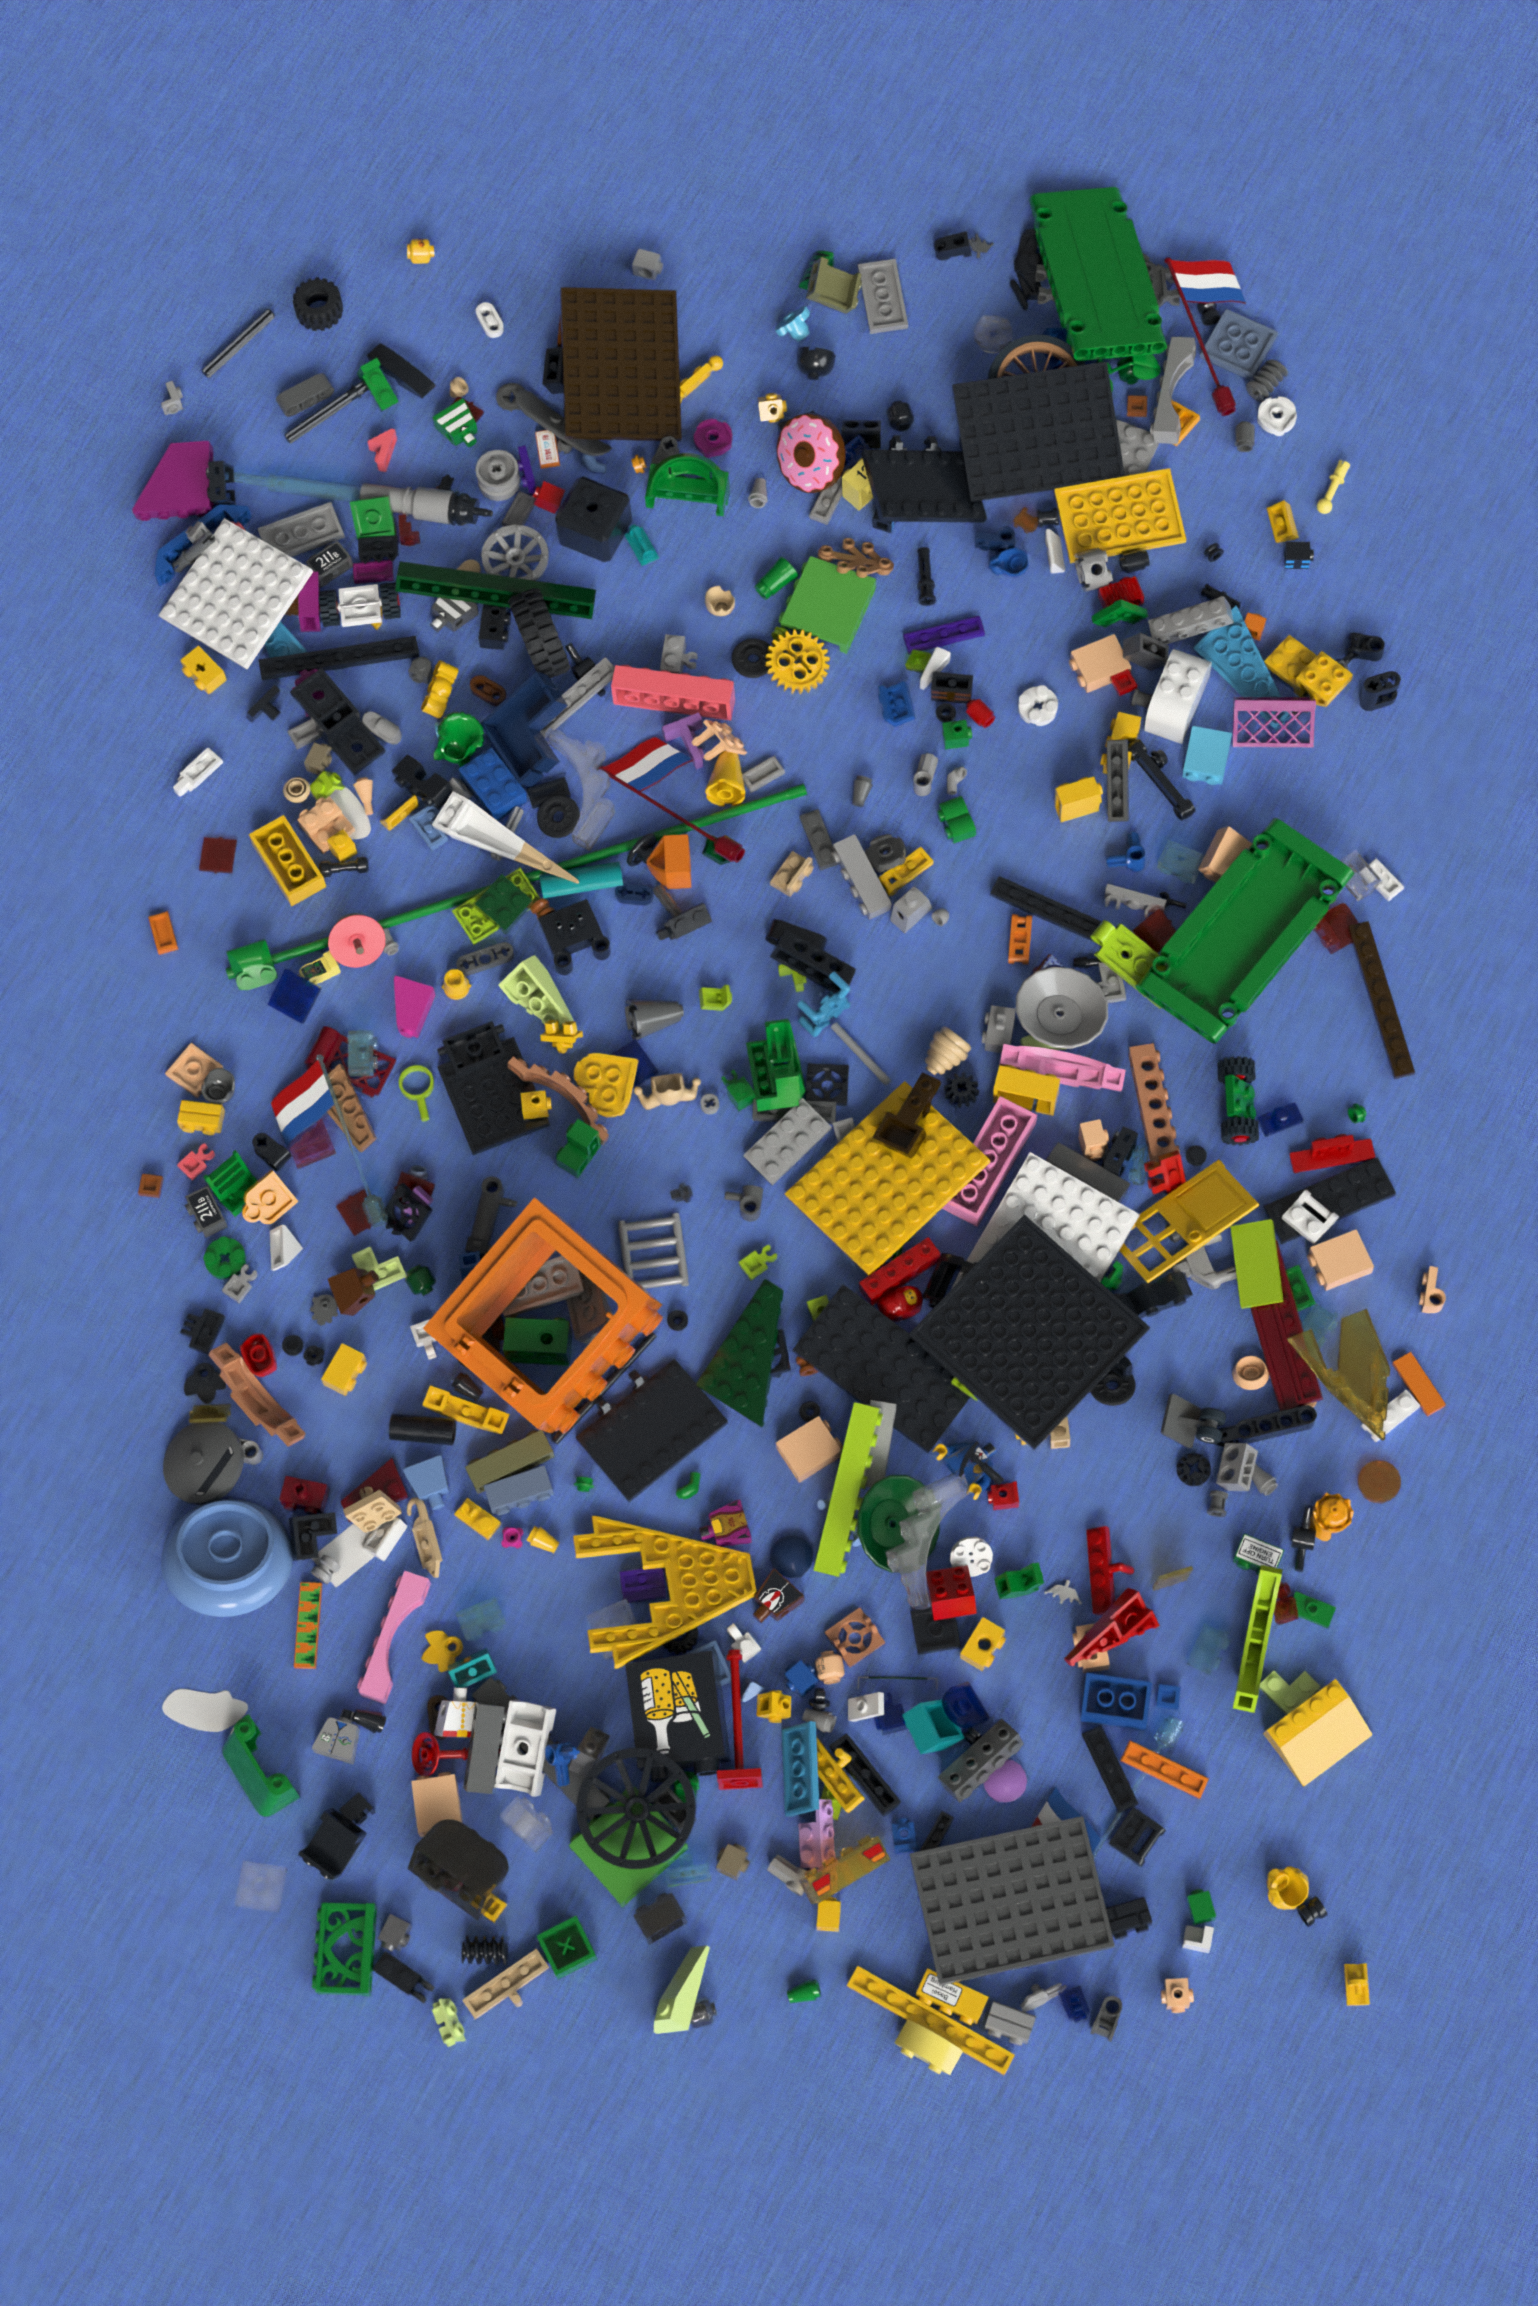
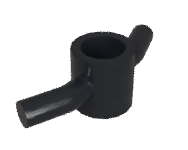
M569 643L565 648L576 664L571 667V670L579 681L596 665L589 657L582 660L573 644ZM602 688L597 694L601 697L606 691Z
M1311 1505L1304 1506L1301 1527L1294 1526L1291 1547L1298 1548L1295 1571L1303 1572L1306 1550L1313 1551L1316 1529L1310 1528L1313 1506Z

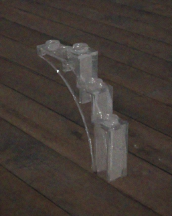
M549 728L545 734L547 743L560 751L570 761L578 773L583 787V805L579 820L572 832L573 843L591 851L615 814L612 801L603 798L611 786L610 777L605 771L598 770V767L601 766L606 758L605 748L600 743H593L590 740H587L583 746L577 739L572 740L566 737L560 730L555 731Z
M959 1473L950 1474L912 1492L914 1504L919 1513L899 1522L901 1535L905 1543L885 1552L891 1571L901 1574V1582L905 1587L908 1603L914 1610H925L931 1607L926 1583L927 1555L931 1540L943 1517L958 1501L971 1494L970 1492L966 1494L969 1487L964 1474L959 1477Z

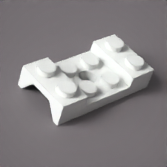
M517 1699L509 1702L495 1788L518 1790L534 1797L541 1795L545 1773H542L549 1731L553 1730L556 1708ZM522 1742L528 1745L527 1754H522L519 1750Z

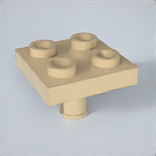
M364 1487L365 1493L361 1489L359 1494L362 1499L343 1509L345 1517L365 1533L373 1531L381 1524L391 1521L396 1516L402 1514L399 1505L381 1490L373 1493L372 1487Z

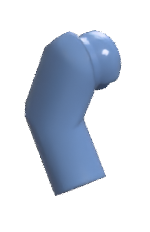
M582 455V462L588 471L606 473L607 464L596 462L594 456Z

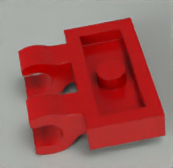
M1178 1150L1158 1156L1159 1162L1148 1161L1144 1163L1145 1171H1148L1149 1177L1162 1174V1179L1151 1178L1147 1180L1152 1194H1157L1163 1190L1169 1194L1186 1182Z

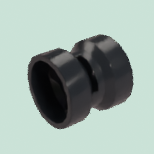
M1198 303L1197 309L1202 314L1201 320L1203 325L1210 326L1219 322L1221 315L1216 310V303Z
M1316 1896L1310 1899L1307 1906L1302 1904L1297 1907V1912L1307 1927L1313 1925L1315 1919H1323L1328 1915L1322 1902Z

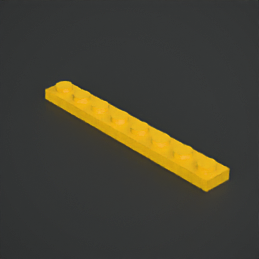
M857 1966L847 1984L848 1988L906 2021L908 2019L936 2033L961 2049L966 2055L1003 2076L1015 2057V2054Z

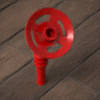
M429 1732L419 1734L412 1747L413 1767L420 1776H430L433 1774L439 1759L463 1758L466 1761L468 1756V1749L466 1747H463V1750H439L435 1736ZM426 1738L432 1739V1741H426V1742H425L424 1740H425ZM420 1748L422 1749V1750H421V1759L423 1760V1761H421V1762H420V1758H419ZM425 1767H427V1768H431V1767H432V1769H430L429 1771H426V1770H425Z

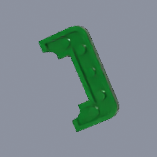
M248 1714L234 1725L222 1747V1754L255 1810L261 1816L269 1817L299 1799L300 1796L284 1774L276 1773L268 1778L264 1775L252 1755L258 1749L256 1740L262 1733Z

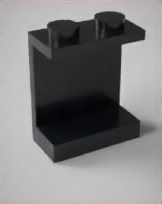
M331 1808L324 1811L320 1817L323 1821L307 1848L300 1850L298 1855L303 1858L307 1865L317 1868L323 1877L334 1880L342 1875L367 1833L336 1809Z

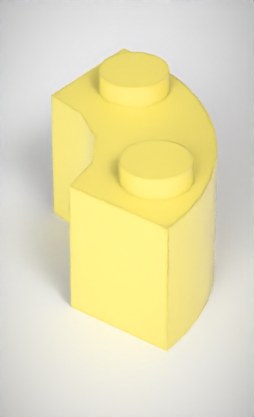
M908 2019L894 2042L902 2048L900 2051L902 2054L909 2058L915 2056L929 2064L928 2068L937 2074H940L942 2071L950 2075L963 2052L946 2039Z

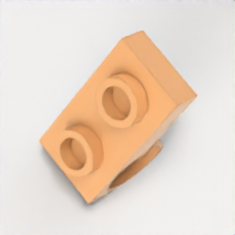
M1430 1266L1428 1272L1423 1273L1422 1285H1425V1291L1420 1293L1419 1305H1422L1423 1313L1430 1314L1441 1311L1446 1300L1444 1292L1435 1288L1438 1267ZM1430 1298H1437L1440 1301V1303L1433 1304L1430 1301Z

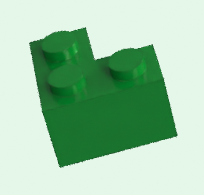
M577 1119L574 1124L571 1123L567 1128L566 1137L568 1143L565 1147H561L558 1150L556 1161L557 1166L579 1178L601 1147L599 1131Z

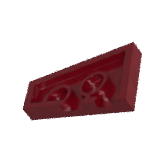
M391 1458L340 1502L343 1509L360 1501L362 1498L359 1491L363 1489L365 1493L364 1487H372L373 1493L381 1490L395 1503L408 1498V1495Z

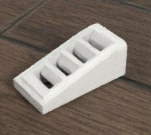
M939 647L935 648L920 678V689L924 690L932 682L933 672H941L950 662L951 653Z

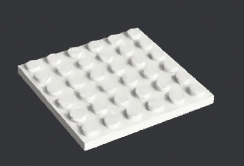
M224 518L213 534L216 539L215 542L198 556L158 616L243 668L248 669L313 573V570Z
M1030 1152L967 1261L973 1264L974 1262L978 1263L1025 1214L1101 1282L1140 1215Z

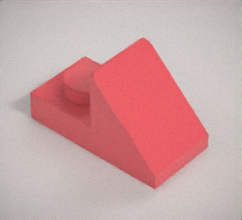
M390 429L367 442L369 450L376 452L375 463H377L379 471H387L397 442L395 429Z

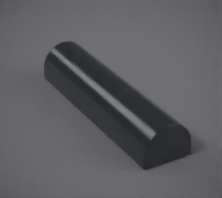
M847 1733L832 1743L829 1749L834 1755L835 1750L841 1748L851 1756V1761L844 1768L883 1817L900 1805L901 1801Z

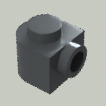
M425 657L414 659L408 670L410 678L416 683L423 682L429 684L433 675L431 662Z

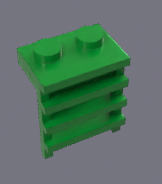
M234 1150L231 1157L210 1175L206 1174L203 1178L217 1197V1200L236 1217L242 1212L245 1205L244 1193L258 1180L251 1174L238 1152Z

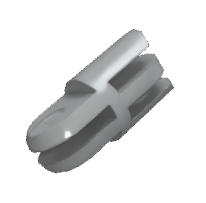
M373 711L366 712L363 715L362 723L371 733L392 745L398 744L401 741V731L397 725Z

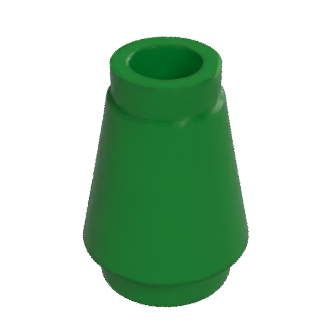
M808 1979L787 1990V1996L790 2003L816 2001L818 1997H821V1990L816 1979Z

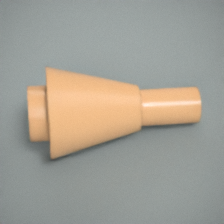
M367 777L359 778L353 786L364 804L365 814L372 815L373 781L368 780Z

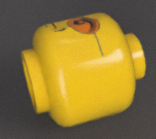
M412 239L410 244H407V259H410L413 264H427L430 262V257H434V245H430L428 239Z

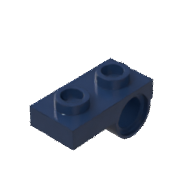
M1009 526L1001 527L997 534L976 531L975 548L983 551L994 550L1000 553L1004 550L1015 548V532Z

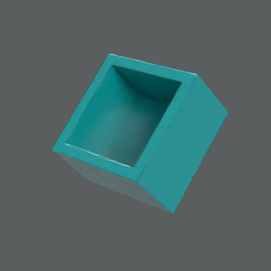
M946 1699L919 1703L902 1714L905 1725L910 1731L920 1754L946 1750L964 1739Z

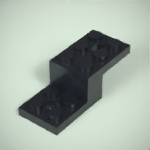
M322 668L290 691L293 698L315 722L317 733L332 748L333 752L354 776L385 753L383 746L361 722L359 711ZM317 691L324 693V697L320 700L313 698V694ZM354 744L363 746L360 752H354L351 748Z

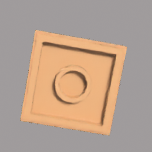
M190 1043L165 1072V1075L198 1098L202 1094L201 1085L205 1077L216 1068L223 1069V1065L193 1043Z

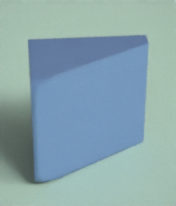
M748 1677L745 1678L740 1688L741 1701L747 1702L762 1692L765 1687Z

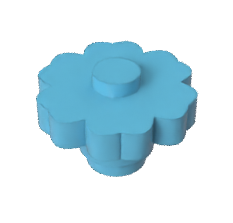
M802 306L798 310L788 313L783 318L784 320L775 327L778 336H783L788 332L798 342L804 339L810 333L809 327L805 323V320L810 315L808 308Z

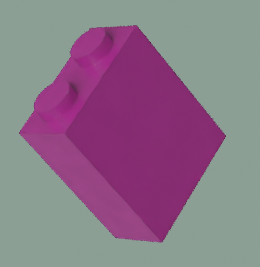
M314 571L298 594L301 632H321L320 582L318 572Z

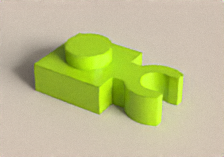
M766 1245L762 1249L761 1254L753 1251L738 1262L750 1280H753L768 1269L767 1262H774L777 1259L776 1253L772 1256L766 1255L771 1250L770 1245Z

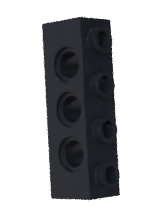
M786 929L777 940L770 955L772 959L833 993L840 991V988L829 978L832 972L835 971L850 985L856 968Z

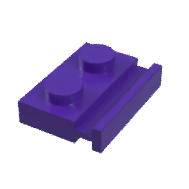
M524 445L518 447L520 459L516 461L519 471H523L524 476H521L523 487H527L529 494H533L536 488L535 479L526 446Z
M642 1568L619 1572L624 1604L667 1598L663 1568L647 1570Z

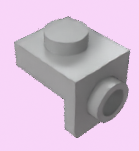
M172 380L165 383L171 399L161 402L165 415L175 414L183 409L180 398H183L179 387L175 388Z

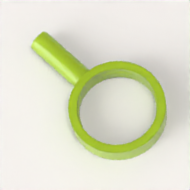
M420 1065L410 1066L399 1077L400 1091L407 1099L417 1101L421 1121H428L430 1118L425 1098L434 1089V1079L432 1073L426 1067ZM414 1071L424 1072L430 1078L429 1088L419 1095L409 1094L403 1089L404 1078Z

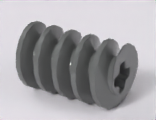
M1268 360L1256 373V376L1252 377L1251 381L1247 383L1246 389L1248 394L1256 401L1263 402V397L1267 398L1269 392H1273L1274 387H1277L1279 382L1283 381V376L1286 377L1288 375L1287 369L1276 360Z

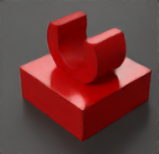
M1128 669L1110 677V682L1119 697L1137 688V683Z

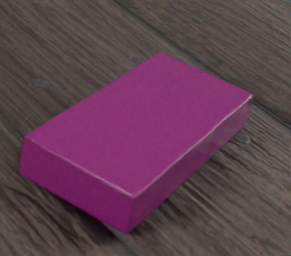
M384 560L379 563L377 561L367 562L366 564L353 563L354 583L393 581V562Z

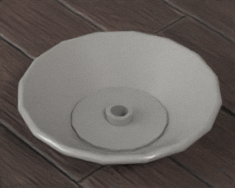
M1049 967L1034 972L1022 982L1016 994V1014L1022 1027L1035 1040L1054 1048L1072 1049L1089 1044L1102 1033L1108 1020V1002L1101 987L1088 975L1072 968Z

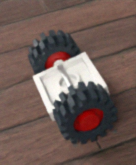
M396 582L380 584L381 598L379 597L378 584L339 589L340 603L337 602L335 590L319 591L323 626L340 625L339 612H341L342 627L382 622L380 607H382L384 619L401 618L399 594L395 591Z

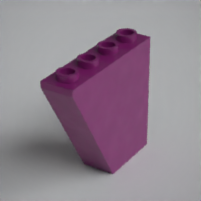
M210 441L171 443L133 507V514L137 519L148 521L150 518L166 520L170 517L188 518L192 515L203 517L214 509V503L207 496L209 479L206 477V468H208V462L214 461L213 446Z

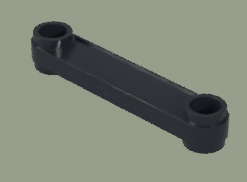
M1138 739L1128 744V751L1132 752L1131 761L1136 760L1173 806V811L1177 818L1183 821L1191 817L1196 812L1193 803L1189 799H1184L1147 754V749L1143 742Z

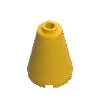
M725 750L719 754L705 789L706 798L715 805L725 807V804H731L732 807L742 803L745 799L746 792L737 753Z

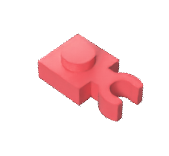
M205 1143L199 1147L197 1154L191 1151L177 1164V1167L192 1181L207 1168L204 1162L213 1159L215 1156L213 1150L209 1154H204V1151L208 1148Z

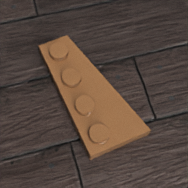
M338 1064L326 1076L335 1105L327 1113L357 1150L363 1152L377 1137L343 1065Z

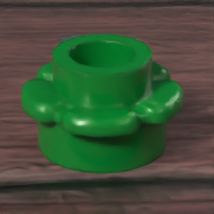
M1354 1103L1348 1109L1349 1119L1353 1123H1363L1367 1115L1365 1108Z
M576 1477V1483H573L577 1487V1491L589 1492L590 1489L594 1488L593 1479L587 1477Z

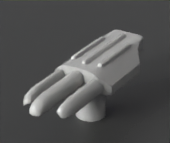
M1058 1983L1046 1990L1041 1989L1039 1984L1033 1985L1031 1987L1033 1994L1028 1995L1023 2003L1020 2004L1021 2010L1027 2012L1045 2004L1050 1999L1063 1993L1067 1985L1062 1986L1061 1983Z

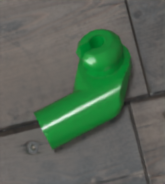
M691 1472L689 1483L677 1488L676 1496L679 1499L686 1500L696 1495L699 1491L701 1474Z

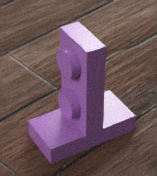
M699 712L662 727L663 737L666 742L678 737L682 738L690 758L693 759L692 762L695 769L703 767L704 759L702 748H698L696 745L693 746L691 743L696 738L694 731L703 728Z

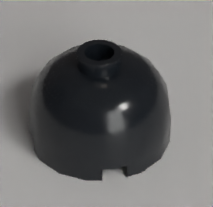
M809 347L798 348L797 365L799 370L807 375L808 379L819 380V377H824L832 371L836 358L834 352L815 347V350H809Z

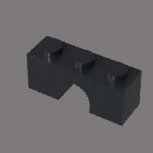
M408 754L392 770L395 777L394 782L400 788H407L411 795L420 797L429 807L433 806L439 810L453 791L450 783L436 773L429 779L422 781L427 775L422 764Z

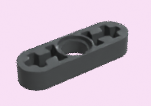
M502 942L459 957L456 966L458 970L462 971L464 976H469L510 962L514 958V950L511 944ZM503 949L507 951V956L501 954ZM493 952H495L496 955H497V959H496V960H495V958H494ZM482 955H489L491 960L488 963H481L480 957ZM476 958V962H477V965H478V966H475V963H474V960H473V959ZM464 962H467V964H469L468 969H465V967H463Z

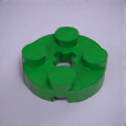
M223 1236L213 1241L207 1247L203 1259L208 1272L217 1279L231 1278L234 1274L238 1276L241 1273V1268L246 1264V1253L238 1241ZM228 1254L230 1261L221 1263V1256Z

